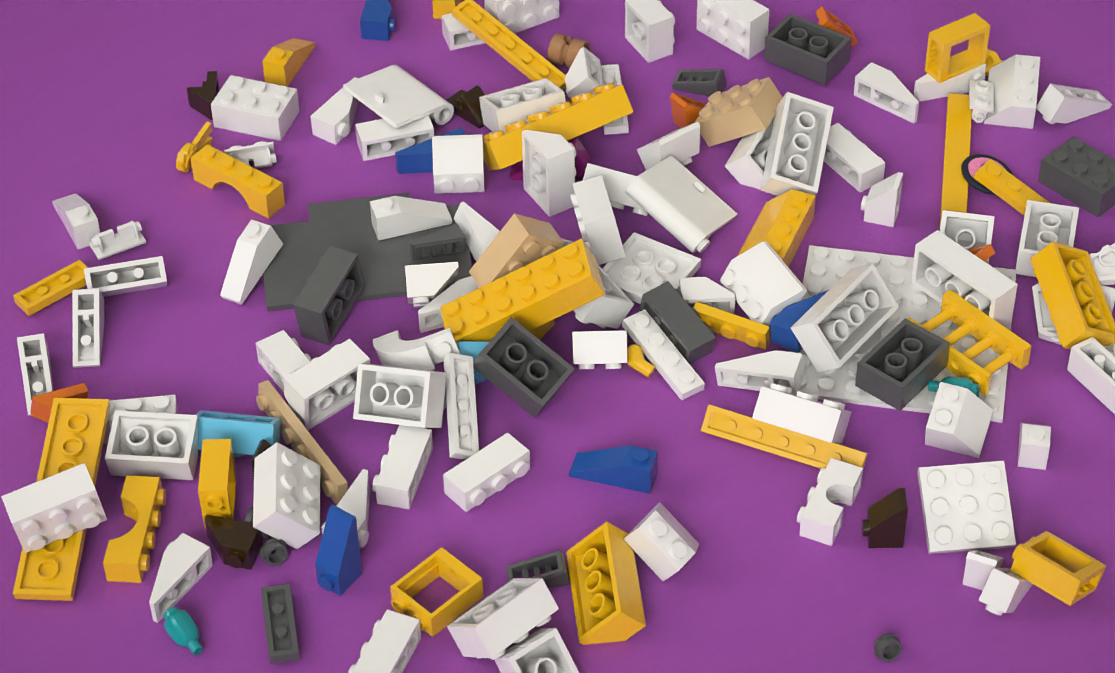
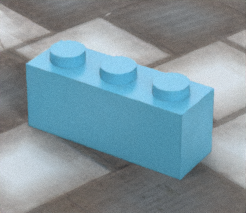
M200 410L195 414L198 415V450L201 453L202 442L208 439H231L234 457H242L244 454L254 455L262 439H265L271 445H274L276 442L280 444L281 418Z

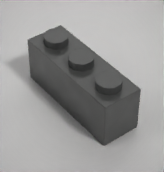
M669 281L642 295L639 310H646L689 364L712 353L716 339L713 330L702 322L697 311L686 303L681 292L674 288Z

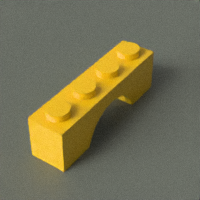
M208 144L191 157L194 180L210 189H214L221 182L233 186L244 197L251 210L268 219L285 206L283 183Z
M126 475L121 493L124 515L135 520L136 524L127 534L109 540L103 565L107 581L142 583L144 571H148L150 567L149 551L155 547L156 535L154 531L155 527H159L161 523L160 507L165 506L166 489H162L160 477Z

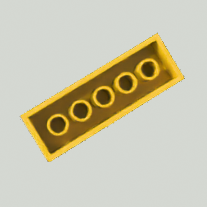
M612 82L593 88V94L591 92L582 93L572 97V103L569 101L561 102L549 107V113L547 111L537 112L528 116L527 122L523 120L506 125V131L504 132L499 130L483 135V158L488 170H500L523 160L522 131L524 130L559 134L568 141L633 113L623 84L614 86Z
M581 238L440 308L445 329H451L457 344L459 341L490 342L511 317L530 331L606 294L596 258Z

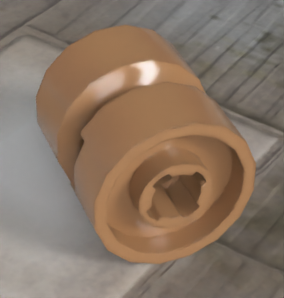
M556 33L549 44L548 61L561 66L566 63V66L570 68L582 47L589 51L591 50L590 42L578 38L572 40V37Z

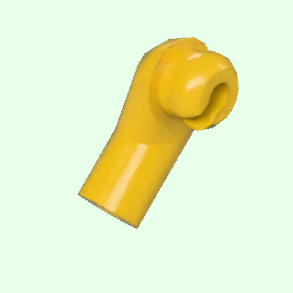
M632 344L627 347V364L649 378L656 367L644 359L643 350L639 345Z

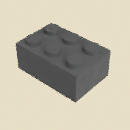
M790 13L765 37L764 60L826 85L850 61L852 38Z
M1074 136L1042 158L1038 182L1096 217L1101 216L1115 205L1114 159Z
M329 245L325 254L319 257L315 270L312 274L308 275L305 286L293 300V308L302 337L330 346L365 288L358 254Z
M512 317L479 353L473 363L474 369L534 418L537 417L575 370L574 367Z
M905 318L857 363L855 386L901 411L928 385L930 380H933L947 366L950 342Z

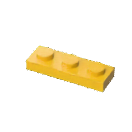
M992 159L980 167L973 177L1024 216L1027 200L1049 203Z
M78 260L14 294V301L30 316L71 294L72 290H78L86 286L84 269L88 267L81 260Z
M696 302L693 307L706 326H709L713 332L719 333L725 338L736 339L745 342L751 347H759L765 350L771 342L769 326Z

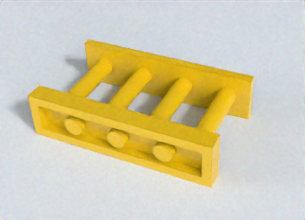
M952 290L943 294L941 312L923 325L911 317L908 318L909 321L930 332L947 320L959 326L943 338L950 342L948 364L945 368L958 377L970 378L974 383L979 384L980 393L984 396L989 393L991 375L1010 362L1021 370L1029 364L1032 345ZM967 334H971L979 340V342L963 353L952 347L954 343ZM988 348H991L1000 355L983 368L972 361V359Z

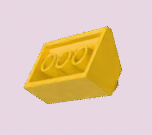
M791 189L767 201L738 256L759 243L766 241L789 268L814 219L816 195Z
M1052 241L1030 258L1034 268V275L1038 279L1042 290V297L1047 303L1050 318L1056 327L1058 340L1063 348L1071 350L1072 346L1091 337L1095 338L1102 346L1114 344L1115 321L1088 251Z
M607 521L566 551L578 639L582 645L626 641L646 626L634 550L624 540L628 533Z

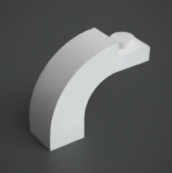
M450 328L411 341L402 340L398 330L373 339V346L382 365L431 371L435 369V364L444 361V356L447 353L460 354Z

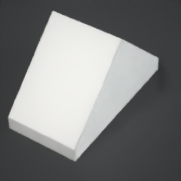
M976 549L968 552L963 585L983 590L992 569L1001 568L1004 558Z

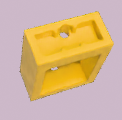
M973 13L929 32L925 71L938 83H942L985 64L990 24L976 13ZM969 39L967 50L950 57L952 46Z
M208 439L202 442L198 494L204 528L206 529V514L234 520L237 473L231 439Z
M1045 531L1036 537L1033 536L1029 541L1019 544L1012 554L1014 562L1010 571L1071 606L1097 589L1106 565L1050 532Z
M442 547L390 586L391 605L397 613L419 619L421 631L424 630L432 637L483 598V579ZM440 576L459 592L433 613H430L413 600L412 597Z

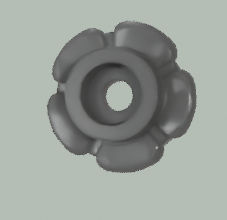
M272 538L261 547L260 557L269 565H280L288 556L287 545L281 539Z
M892 633L879 636L873 647L875 650L874 655L885 662L894 661L902 652L900 639Z

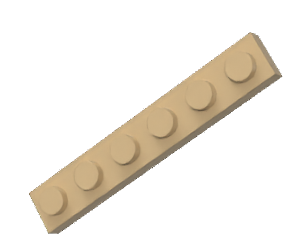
M269 380L258 383L256 402L259 409L265 411L269 417L281 418V433L287 445L290 444L296 453L320 465V484L323 492L338 505L347 492L348 482Z

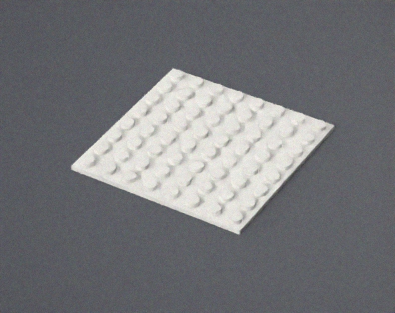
M809 245L803 286L807 291L802 300L831 289L851 268L873 263L899 308L840 368L817 372L806 352L802 349L799 353H802L805 373L798 391L817 395L819 400L827 399L843 403L895 409L855 386L857 363L905 318L911 317L923 325L941 312V303L911 283L913 257ZM993 267L1014 282L1016 281L1014 269ZM947 320L931 332L944 338L959 326ZM1012 322L1005 328L1011 331ZM967 334L954 343L952 347L963 353L979 342V340L971 334ZM988 348L972 359V361L983 368L1000 355L991 348ZM1008 363L991 375L989 393L986 396L979 393L978 398L993 409L992 422L1002 423ZM944 368L932 381H941L946 377L956 375ZM927 385L902 410L930 414L937 392L928 391Z

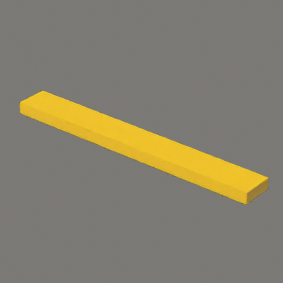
M948 93L940 226L942 210L967 213L968 182L962 175L961 165L970 156L972 109H969V95Z

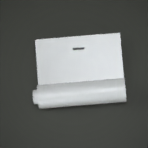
M391 65L343 84L344 90L395 128L427 115L436 124L444 125L450 121L454 114L452 104L398 65Z
M672 155L638 175L625 191L629 197L692 253L697 251L699 253L703 252L710 244L708 240L710 235L738 215Z

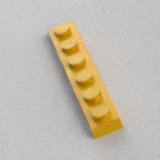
M464 0L452 9V16L530 80L534 82L546 78L560 89L566 88L565 74L476 2Z
M709 404L701 428L702 432L818 468H826L830 459L833 458L864 469L868 453L823 441Z

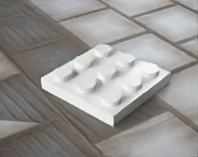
M634 232L623 244L626 257L608 262L602 269L630 300L641 304L644 293L667 281L679 290V278L693 277L701 267V259Z
M1004 461L918 468L917 473L928 554L973 551L975 549L1011 548L1016 546Z

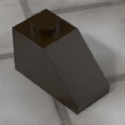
M905 488L896 489L868 507L867 519H862L861 522L862 537H867L868 548H903L908 513Z
M206 514L207 536L222 562L234 568L251 570L263 546L262 532L254 528L253 524Z

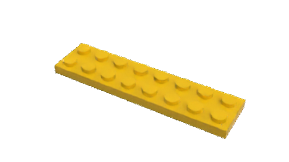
M53 399L36 482L85 463L95 487L111 407L109 399ZM87 528L72 534L66 539H59L49 543L39 550L25 553L22 548L13 590L15 599L73 601Z

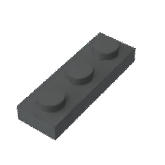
M290 583L262 587L261 596L270 664L300 660Z

